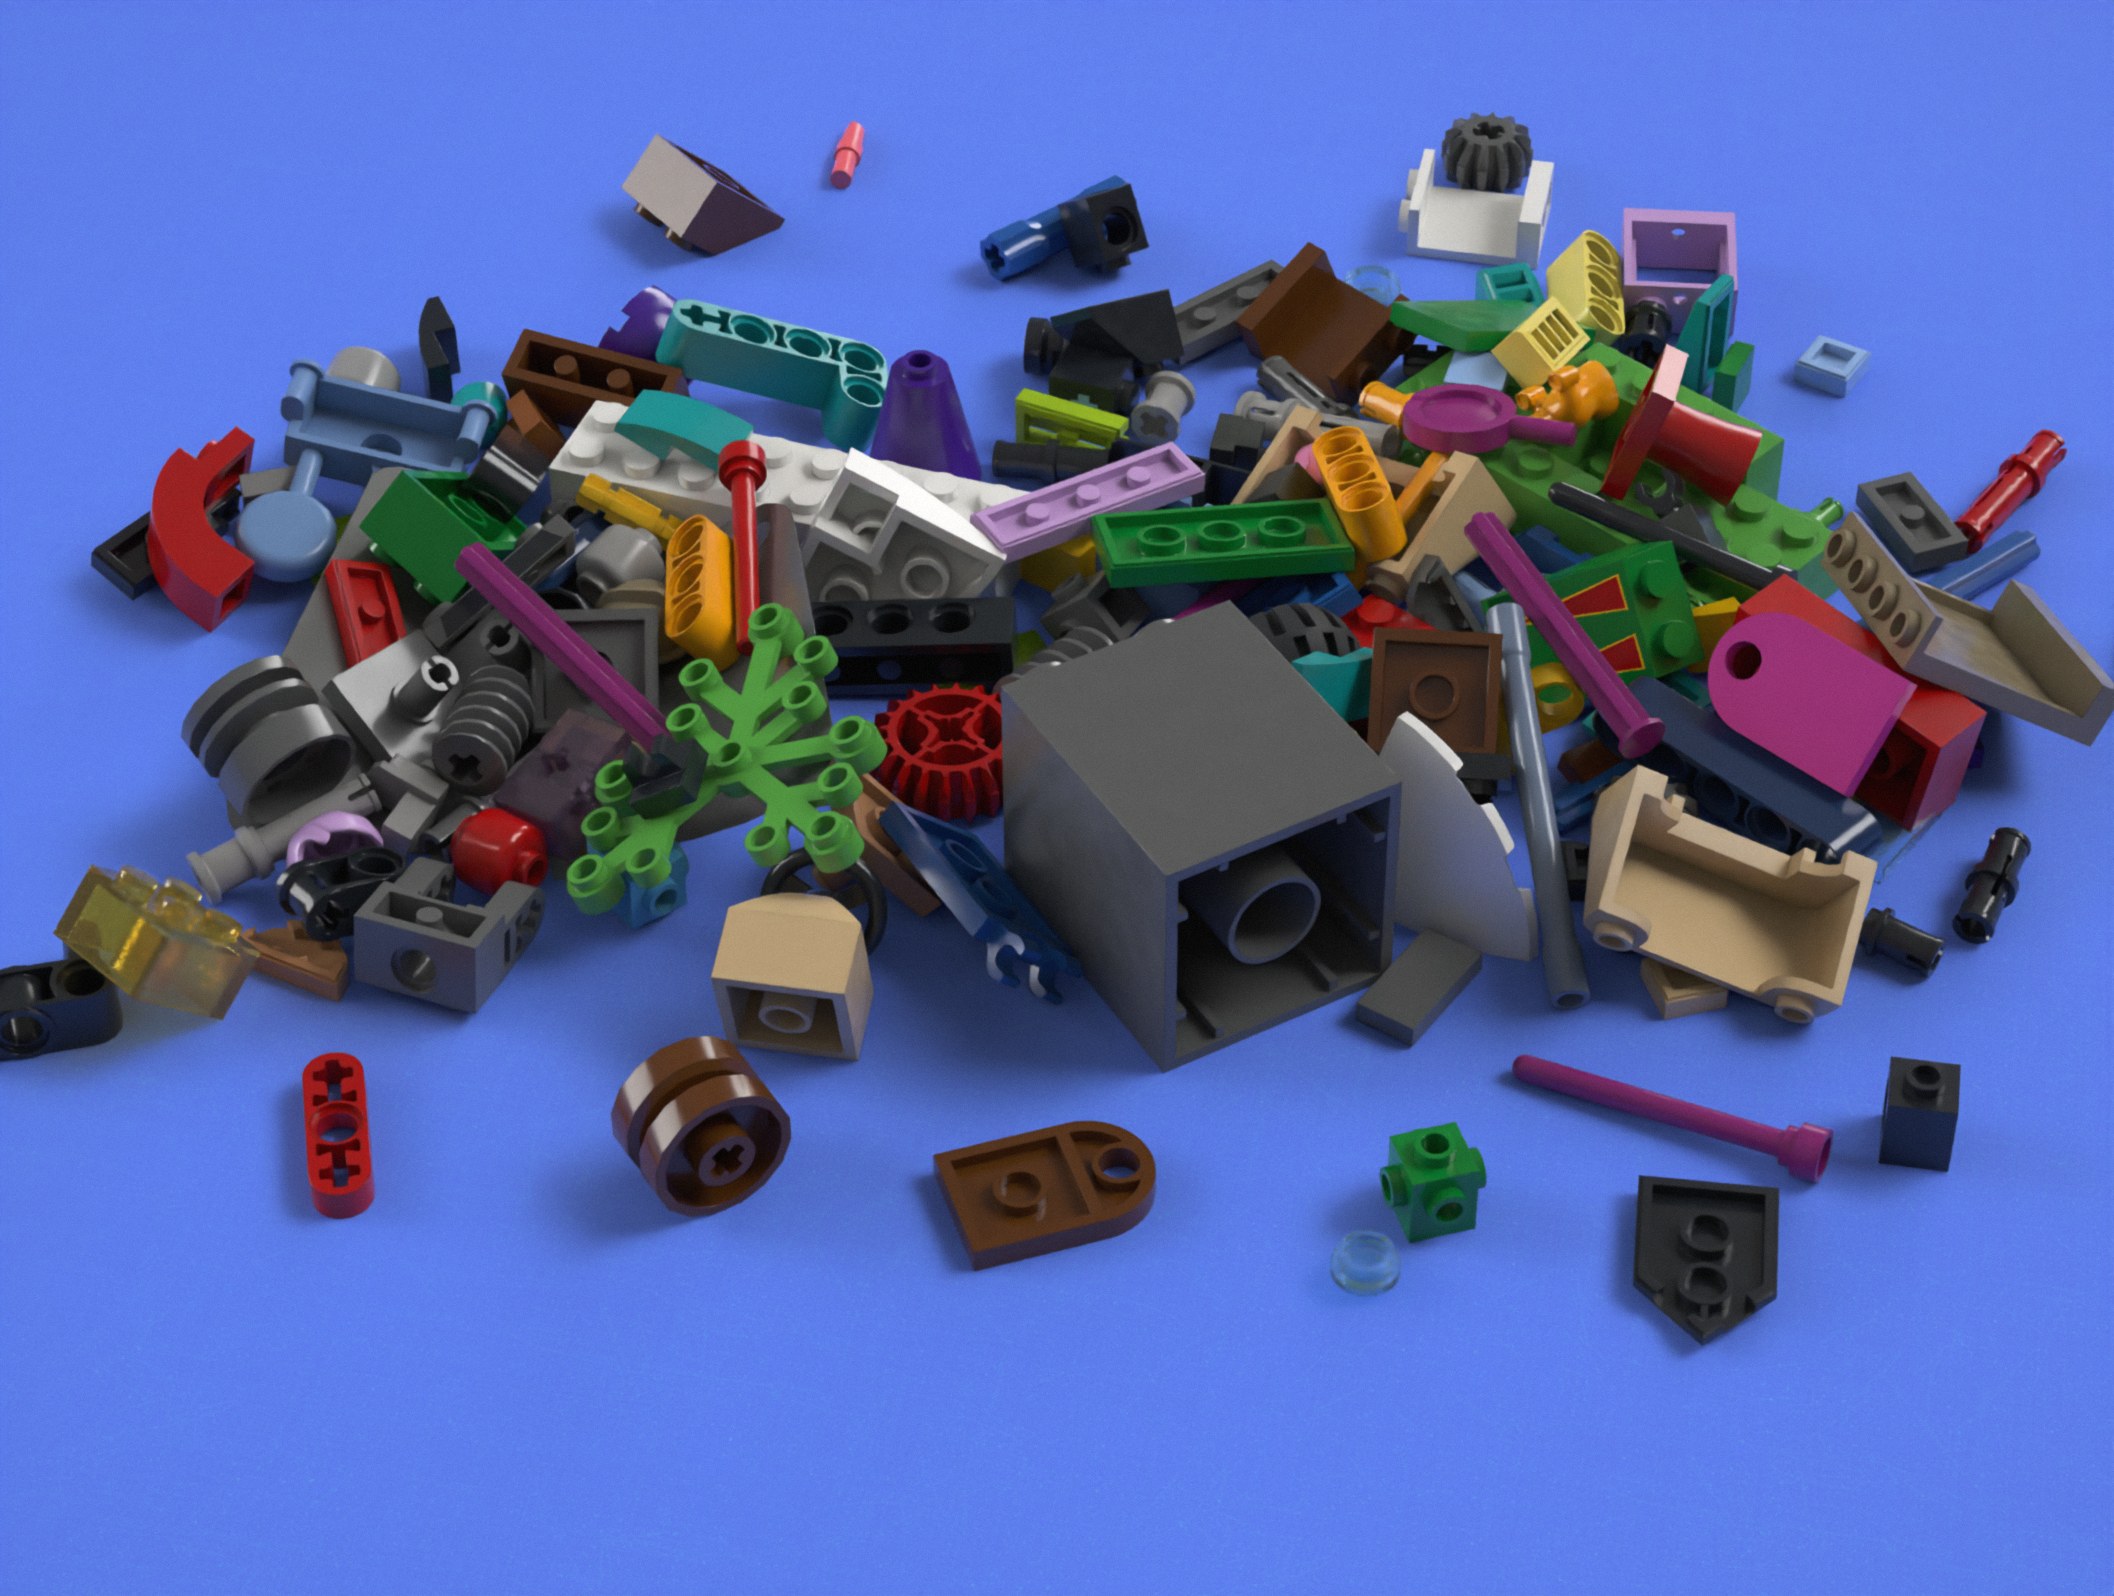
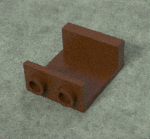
M1310 242L1299 251L1235 321L1251 355L1263 362L1271 356H1282L1295 370L1303 374L1325 392L1334 402L1347 404L1351 408L1359 401L1363 389L1369 383L1379 381V378L1395 360L1410 350L1418 334L1393 325V322L1389 321L1392 303L1387 307L1336 278L1325 250ZM1399 294L1394 301L1410 300L1406 296Z

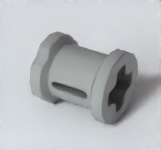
M1160 371L1148 380L1145 388V401L1139 402L1131 413V429L1135 435L1147 444L1158 446L1171 441L1174 442L1180 433V419L1190 412L1196 400L1195 388L1187 378L1173 371Z

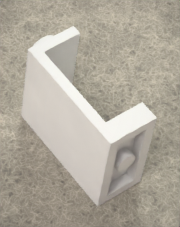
M1424 149L1419 170L1410 169L1406 199H1402L1400 205L1398 232L1407 233L1406 255L1500 266L1526 262L1531 269L1537 270L1551 209L1554 163L1532 160L1525 195L1521 196L1433 186L1435 150Z

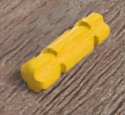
M590 473L584 479L575 498L578 506L593 514H596L597 510L604 512L603 519L612 524L626 525L633 529L641 527L648 530L660 542L662 550L667 552L668 543L672 535L685 521L672 514L669 515L668 519L660 515L662 509L619 487L617 492L610 489L612 483L595 473Z

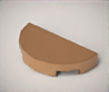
M286 920L287 927L273 928L258 934L256 927L245 930L227 944L230 961L333 1001L340 1002L349 986V961L341 947L340 939L332 942H317L311 939L304 931L301 920Z

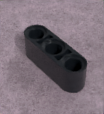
M506 425L461 486L510 522L541 483L553 459L509 425Z

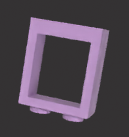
M1624 208L1620 243L1624 312L1630 305L1637 304L1643 300L1658 302L1664 305L1667 312L1672 316L1671 333L1681 334L1695 302L1712 284L1637 281L1636 267L1717 270V279L1723 273L1734 276L1733 281H1735L1729 328V336H1733L1738 295L1735 213ZM1675 229L1684 230L1682 235H1675L1672 232ZM1680 293H1681V294H1684L1686 297H1674V296H1675L1676 294H1680ZM1649 316L1647 329H1652L1653 317Z

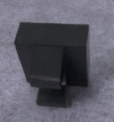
M659 734L654 737L650 754L647 755L642 753L635 744L629 745L623 760L622 770L633 787L629 801L630 806L646 820L697 801L709 753L694 737L677 743L666 734Z

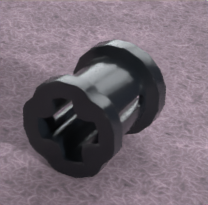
M1643 300L1637 304L1630 305L1624 312L1625 335L1619 342L1618 351L1654 370L1664 348L1668 344L1666 339L1671 333L1673 319L1664 305L1655 301ZM1649 316L1653 317L1652 329H1647ZM1639 345L1643 346L1642 359L1637 357Z

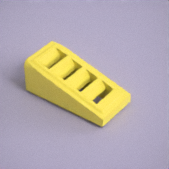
M1552 295L1494 347L1491 352L1524 390L1535 384L1543 385L1548 381L1547 376L1564 367L1590 338L1555 296Z

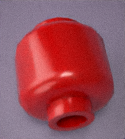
M487 808L464 819L455 830L450 843V855L453 859L457 878L467 886L491 898L508 880L538 887L543 882L548 871L547 843L543 832L533 824L500 808Z

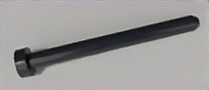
M1555 482L1549 488L1548 497L1553 504L1643 543L1672 541L1676 557L1757 592H1760L1783 574L1788 575L1796 582L1798 581V572L1785 565L1779 564L1772 571L1566 482Z

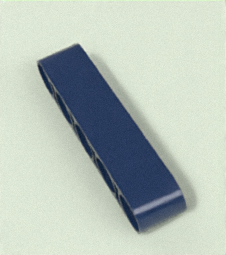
M1640 676L1627 685L1651 718H1659L1666 727L1661 741L1649 752L1636 758H1625L1618 749L1620 742L1618 737L1597 710L1593 715L1592 723L1595 734L1609 751L1634 767L1641 765L1660 774L1664 773L1665 776H1668V784H1686L1688 796L1698 801L1697 807L1752 841L1789 856H1793L1806 847L1817 852L1814 862L1826 865L1840 864L1843 853L1848 850L1869 858L1880 848L1883 842V833L1879 823L1864 807L1736 732L1720 718L1652 677Z

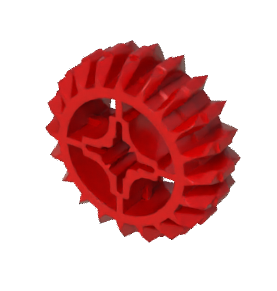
M957 681L950 689H939L932 683L928 692L921 694L915 690L908 689L905 701L889 700L887 711L876 714L874 725L887 745V754L882 763L868 774L904 805L934 818H940L946 823L951 819L963 818L971 825L974 816L978 814L995 818L998 807H1003L1000 693L987 696L982 685H978L972 690L961 689Z

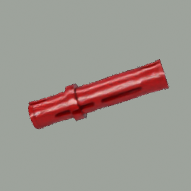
M2051 430L2038 431L2019 454H2011L2000 465L1998 477L1953 522L1968 539L1967 554H1974L1980 551L1993 533L2005 523L2027 497L2028 499L2033 498L2044 488L2048 473L2067 454V448H2060L2065 442L2059 434Z

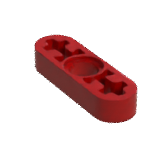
M327 1053L310 1061L302 1074L308 1178L315 1209L326 1217L345 1219L364 1212L372 1204L375 1197L368 1094L361 1062L356 1057L347 1053ZM341 1084L342 1100L329 1101V1085ZM335 1127H348L356 1131L352 1137L341 1142H328L320 1138L326 1131ZM347 1168L348 1185L336 1187L334 1169Z

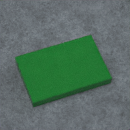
M1522 300L1393 301L1389 321L1393 322V325L1463 353H1492L1491 350L1529 317L1538 306ZM1576 321L1590 338L1579 350L1585 351L1594 344L1596 329Z

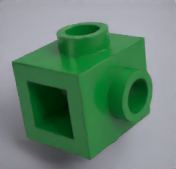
M1452 1122L1429 1128H1420L1390 1136L1388 1166L1380 1168V1185L1384 1200L1390 1209L1393 1208L1408 1242L1413 1243L1475 1229L1478 1189L1485 1188L1486 1170L1480 1151L1476 1147L1468 1148L1457 1123Z

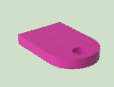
M1780 612L1756 614L1734 625L1717 644L1708 668V690L1712 704L1718 715L1730 728L1852 798L1918 686L1796 616ZM1755 645L1761 653V666L1754 676L1740 680L1733 671V659L1741 648Z

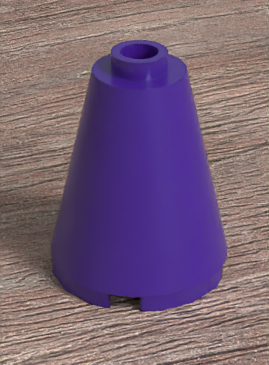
M914 350L898 358L890 369L869 457L882 461H893L900 465L933 472L950 473L957 477L981 482V465L948 363L940 356L926 350Z

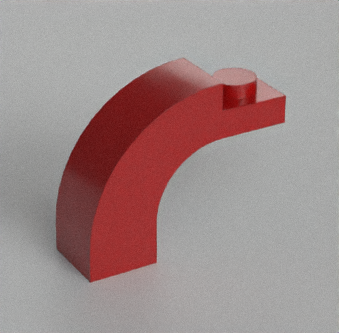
M237 426L219 442L216 440L208 442L196 458L180 447L169 457L156 480L148 526L147 552L158 584L169 600L181 612L210 633L249 598L255 565L253 560L223 540L213 530L206 517L221 500L240 484L239 475L250 473L255 439Z

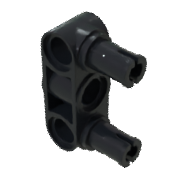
M77 918L63 926L61 935L64 960L28 966L15 965L0 970V1061L30 1059L42 1054L96 1046L108 1042L120 1032L123 1026V1015L118 995L117 977L109 962L104 960L100 927L97 922L88 918Z

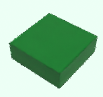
M1735 341L1734 344H1731L1715 370L1712 392L1713 402L1734 413L1738 412L1750 391L1755 345Z

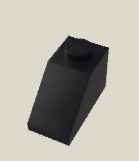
M1169 289L1088 306L1050 317L1052 328L1070 344L1133 357L1134 380L1165 371L1163 361L1185 355Z

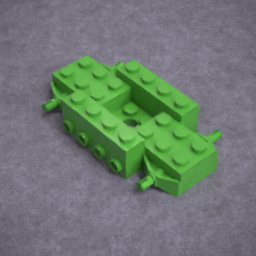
M1599 341L1570 360L1565 366L1572 365L1578 368L1588 361L1596 360L1600 362L1610 373L1617 388L1619 397L1617 412L1602 420H1589L1584 428L1577 431L1573 447L1512 439L1504 446L1488 452L1468 454L1480 459L1514 508L1517 518L1509 530L1511 535L1540 524L1560 536L1559 544L1578 555L1588 552L1594 557L1629 544L1643 542L1553 504L1548 497L1549 488L1553 483L1566 482L1655 521L1660 519L1655 515L1652 508L1644 505L1637 498L1635 484L1640 482L1649 486L1655 498L1661 497L1666 491L1667 486L1666 480L1661 473L1663 468L1644 460L1622 502L1600 492L1615 442L1653 370ZM1455 349L1397 386L1395 390L1403 394H1409L1433 386L1443 385ZM1511 376L1505 394L1510 396L1516 404L1517 415L1530 416L1534 414L1531 410L1523 411L1517 405L1515 395L1523 391V389ZM1547 381L1542 385L1546 393L1549 394L1552 390L1549 382ZM1680 384L1675 400L1725 421L1763 431L1754 458L1738 490L1726 508L1684 480H1682L1684 490L1681 498L1683 505L1686 506L1692 503L1709 511L1730 553L1772 571L1779 564L1792 568L1798 572L1797 582L1821 599L1826 600L1838 591L1839 588L1820 565V561L1824 556L1826 542L1833 533L1828 527L1843 518L1844 510L1838 500L1833 502L1832 497H1827L1810 512H1802L1777 502L1785 439ZM1403 439L1400 454L1395 461L1420 468L1432 451L1423 449L1409 440ZM1699 568L1683 577L1691 609L1735 597L1741 605L1758 593L1753 589L1704 568Z

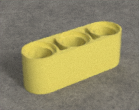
M1586 230L1547 268V299L1554 295L1575 321L1596 329L1594 344L1599 341L1610 347L1625 331L1621 260L1615 247L1605 237L1595 231ZM1578 351L1571 360L1584 351Z

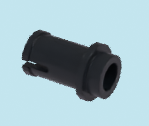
M1873 907L1863 921L1858 944L1866 947L1865 954L1871 957L1880 953L1929 978L1936 970L1944 952L1940 950L1945 949L1947 940L1942 937L1933 936L1895 918V910L1889 907L1884 911Z

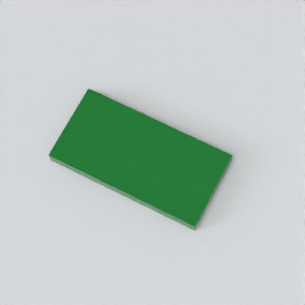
M1327 498L1094 514V516H1090V536L1111 589L1355 571V550L1330 500Z

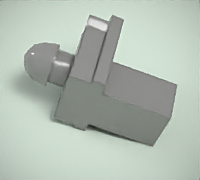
M396 753L389 763L385 760L374 763L366 777L371 783V786H369L370 791L375 790L381 805L392 811L383 823L380 832L383 839V847L396 850L406 859L417 845L420 834L425 830H429L441 814L450 784L442 780L437 774L431 758L424 760L417 766L405 759L401 754Z

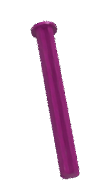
M1478 512L1474 514L1471 522L1464 527V535L1516 604L1523 608L1525 616L1620 740L1618 746L1620 753L1625 758L1631 759L1642 756L1652 750L1665 734L1666 727L1659 718H1651L1496 514L1493 512L1485 514Z
M479 542L462 549L460 556L454 563L456 571L646 752L650 754L656 735L666 734L674 740L666 727L667 718L490 550Z

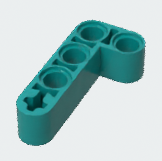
M683 299L673 304L655 353L658 363L683 369L684 376L687 378L821 410L822 430L825 437L841 449L850 451L852 447L861 452L866 451L872 444L888 381V369L884 355L869 344L698 300Z

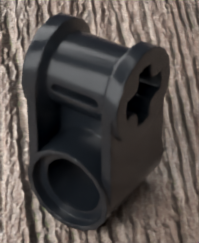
M365 846L348 853L314 860H301L284 870L277 880L274 890L275 900L285 912L291 915H298L301 918L302 928L311 939L320 943L332 942L339 938L354 935L355 913L384 881L394 884L406 870L407 861L396 850L381 846Z

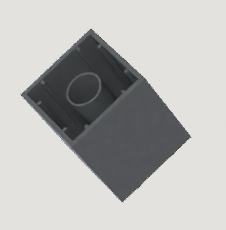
M1230 600L1177 620L1161 619L1154 621L1140 629L1133 637L1064 663L1053 661L1040 664L1025 673L1019 680L1001 686L1005 870L1073 950L1070 956L1077 958L1081 962L1084 969V978L1163 1073L1368 988L1391 966L1402 781Z

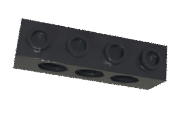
M1015 597L810 602L816 636L826 637L838 656V663L834 670L824 676L827 696L907 694L908 689L925 693L929 691L932 683L939 689H950L957 681L961 689L972 690L978 685H982L985 692H993V687L999 679L1012 674L1017 668L1019 640Z

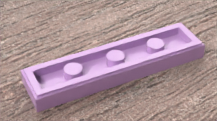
M1171 441L970 515V524L990 539L1002 554L1007 555L1006 561L1003 564L1005 565L1089 534L1090 516H1094V514L1150 511L1204 491L1205 474Z

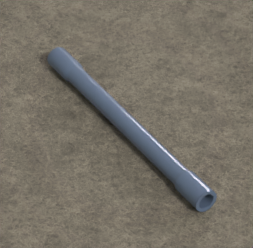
M1501 603L1487 611L1486 621L1488 633L1503 634L1500 685L1544 941L1542 955L1550 1003L1556 1009L1571 1010L1587 1004L1590 1000V992L1582 947L1576 937L1530 670L1531 651L1524 610L1516 603Z

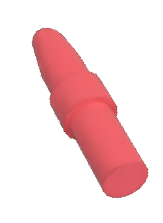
M855 121L850 122L835 150V163L830 181L836 188L844 189L851 184L855 167L858 166L862 157L865 130Z

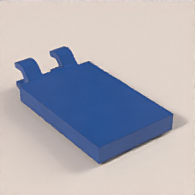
M892 800L878 818V822L973 938L986 943L988 949L986 969L989 976L997 982L1017 988L1021 981L1013 972V961L1016 958L1030 964L1029 987L1032 993L1041 999L1059 1005L1063 997L1055 989L1054 984L1058 972L1061 970L1077 978H1080L1084 973L1081 962L1077 958L1070 956L1073 950L977 835Z

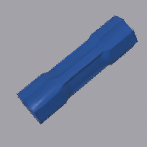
M1114 175L1084 189L1079 195L1069 200L1100 190L1125 185L1128 182ZM1058 205L1029 219L1018 220L988 234L987 238L980 241L981 258L986 263L990 275L1001 282L1033 268L1043 259L1070 247ZM1104 223L1102 224L1103 234L1107 232Z

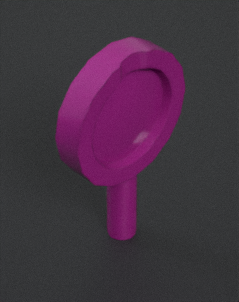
M1447 384L1433 386L1414 393L1403 408V432L1407 439L1423 449L1439 453L1453 454L1454 451L1465 454L1488 452L1504 446L1512 439L1573 447L1577 437L1576 423L1517 415V406L1510 396L1496 389L1480 385Z

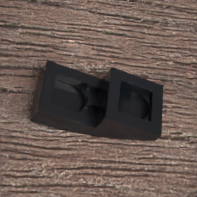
M436 296L427 299L419 322L418 334L427 399L451 404V400L454 397L451 375L460 373L456 330L440 297Z

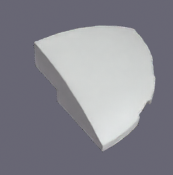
M852 447L800 545L810 602L976 598L995 578L1007 558V555L1002 554L990 539L953 509L894 470Z
M1406 711L1397 717L1379 755L1381 760L1402 781L1394 922L1419 933L1426 927H1429L1485 954L1529 962L1538 956L1537 915L1531 889L1516 888L1513 875L1507 863L1506 857L1515 847L1507 827L1492 803L1476 804L1462 782L1457 778V771L1463 766L1461 759L1424 723Z

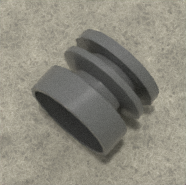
M278 655L254 659L233 669L213 683L192 705L183 721L181 738L194 756L199 759L210 777L219 778L218 786L248 826L261 828L331 792L344 779L354 763L357 749L351 736L330 709L326 706L318 705L319 698L309 682L304 680L291 659Z

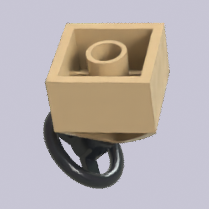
M805 847L790 852L783 861L771 868L762 884L760 897L728 907L711 974L726 1041L732 1042L737 1046L858 1061L874 994L868 957L878 947L885 933L888 919L886 894L876 873L860 857L853 865L843 870L858 883L836 893L828 889H813L794 874L804 867L815 865ZM868 903V921L863 932L861 923L848 910Z

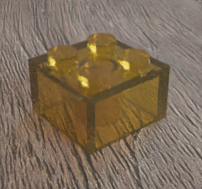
M91 864L53 932L55 936L133 999L219 1020L224 1019L261 951L240 936L243 926L238 921L218 910L203 907L199 903L203 895L191 885L174 877H167L164 883H159L144 871L123 864L119 871Z

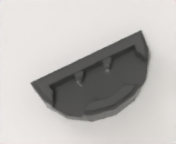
M1425 554L1412 574L1406 596L1407 612L1441 631L1485 633L1440 556Z

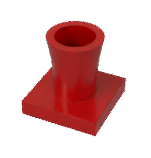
M1667 344L1615 442L1600 492L1622 502L1643 461L1646 460L1661 468L1675 471L1682 480L1698 488L1726 508L1738 490L1754 458L1763 431L1725 421L1675 400L1689 354Z

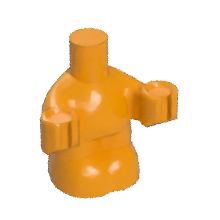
M1596 360L1588 361L1578 368L1567 365L1548 375V382L1552 388L1549 394L1546 393L1542 385L1535 384L1515 395L1517 405L1523 411L1531 410L1534 413L1528 417L1576 423L1577 431L1584 428L1589 420L1598 421L1614 414L1619 406L1618 391L1608 370Z

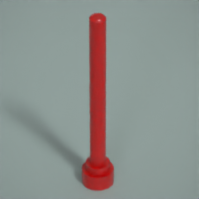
M739 440L727 444L720 451L718 456V472L720 482L731 492L736 648L740 654L752 656L754 646L748 637V620L751 614L760 607L756 491L766 480L767 464L766 454L758 444Z

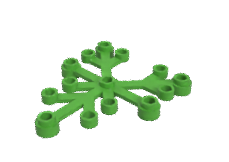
M768 603L756 609L749 617L748 637L754 646L741 695L723 682V678L714 663L707 658L692 661L683 668L679 675V681L691 700L697 702L704 701L733 723L730 738L726 740L711 728L710 722L700 706L694 703L679 706L670 713L666 720V727L677 743L694 737L709 753L697 801L644 820L640 815H637L638 813L629 804L633 787L622 770L623 760L610 762L597 773L595 778V795L603 807L592 811L585 817L581 830L593 849L597 851L614 849L603 858L596 854L585 855L577 859L569 867L567 872V891L581 912L587 915H597L617 905L626 891V883L620 875L626 869L640 888H653L664 882L672 869L669 856L677 828L721 792L729 798H742L752 794L767 806L763 823L750 830L744 840L745 848L759 867L774 866L787 857L791 849V844L788 840L790 826H793L805 836L804 847L816 867L822 872L835 873L842 871L859 859L864 850V841L852 820L847 816L840 815L836 811L821 813L816 808L828 805L833 808H842L856 801L863 791V784L858 776L869 773L882 763L887 754V745L871 721L864 720L856 715L839 720L833 725L829 735L782 743L803 725L814 722L825 712L827 702L813 681L829 674L838 663V656L826 637L813 636L804 640V631L790 609L784 608L778 603ZM794 653L797 665L772 684L778 660H782ZM784 706L785 710L760 730L761 723ZM834 759L836 763L826 768L819 775L817 782L787 787L769 773L772 770Z

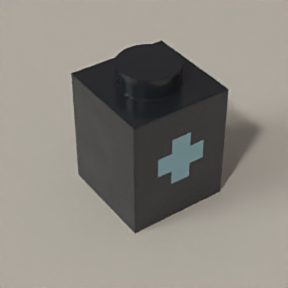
M1069 343L1049 374V395L1119 416H1131L1140 398V384L1134 382V358Z

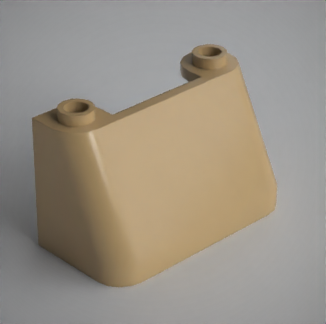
M1299 405L1295 406L1230 505L1244 504L1252 491L1260 485L1267 473L1294 463L1298 450L1314 443L1319 436L1325 433L1319 427L1323 420V416L1319 411ZM1454 451L1448 462H1443L1432 479L1436 486L1408 524L1409 535L1405 547L1393 560L1384 559L1377 562H1369L1365 570L1368 580L1362 586L1363 589L1372 591L1393 605L1398 606L1402 601L1407 602L1406 596L1412 574L1425 554L1440 556L1450 575H1455L1480 556L1464 535V527L1471 522L1472 516L1478 512H1483L1484 514L1488 512L1495 513L1509 532L1516 521L1517 514L1478 457ZM1375 455L1396 501L1419 468ZM1323 483V484L1321 485V487H1322L1323 490L1326 492V489H1325V486H1324V483Z
M1637 765L1600 794L1591 824L1583 915L1584 926L1593 933V940L1596 943L1617 951L1633 950L1775 1007L1774 1012L1779 1017L1791 1022L1811 1023L1814 1021V1017L1827 1015L1842 1006L1878 866L1877 861L1848 850L1843 853L1841 863L1838 865L1814 862L1817 852L1806 847L1793 856H1789L1682 812L1685 798L1673 794L1665 800L1664 792L1668 776L1641 765Z

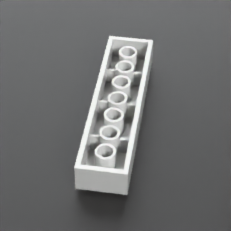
M596 400L548 467L552 502L559 499H575L584 479L590 473H595L612 483L610 489L617 492L619 487L662 509L660 515L666 519L672 514L686 521L694 515L702 514L718 528L732 520L731 492L722 485L717 472L676 448L664 461L614 431L616 423L629 408L620 403ZM752 433L749 441L758 444L764 450L767 464L766 480L756 491V507L765 503L786 505L791 510L800 547L848 453L837 449H825L792 442L780 437H768ZM874 459L923 488L969 523L970 515L1031 493L1013 489L1006 485L990 484L957 477L950 473L933 472L900 465L893 461ZM769 522L757 524L758 547L769 534L771 529ZM1020 559L1002 565L995 578L976 598L1010 597L1021 578Z

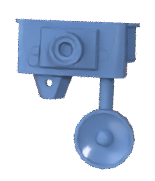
M304 358L296 359L292 362L289 370L292 380L285 396L282 397L280 413L285 420L290 422L285 434L284 463L289 466L297 465L289 491L280 490L263 494L244 507L236 521L235 548L255 562L253 573L269 580L296 582L314 577L326 568L337 543V526L331 512L317 499L312 497L319 476L356 484L365 490L372 474L386 467L398 466L417 471L467 472L469 463H473L477 459L487 427L493 425L496 421L497 410L490 403L483 400H469L461 407L325 375L324 369L317 362Z

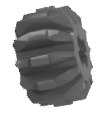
M1474 112L1471 113L1469 119H1455L1452 128L1445 131V140L1442 141L1441 157L1443 158V167L1446 170V180L1458 183L1460 189L1494 191L1496 193H1504L1506 187L1512 189L1521 187L1522 179L1529 176V167H1531L1533 160V149H1531L1528 127L1516 124L1515 118L1512 116L1496 117L1494 112L1489 116H1481Z

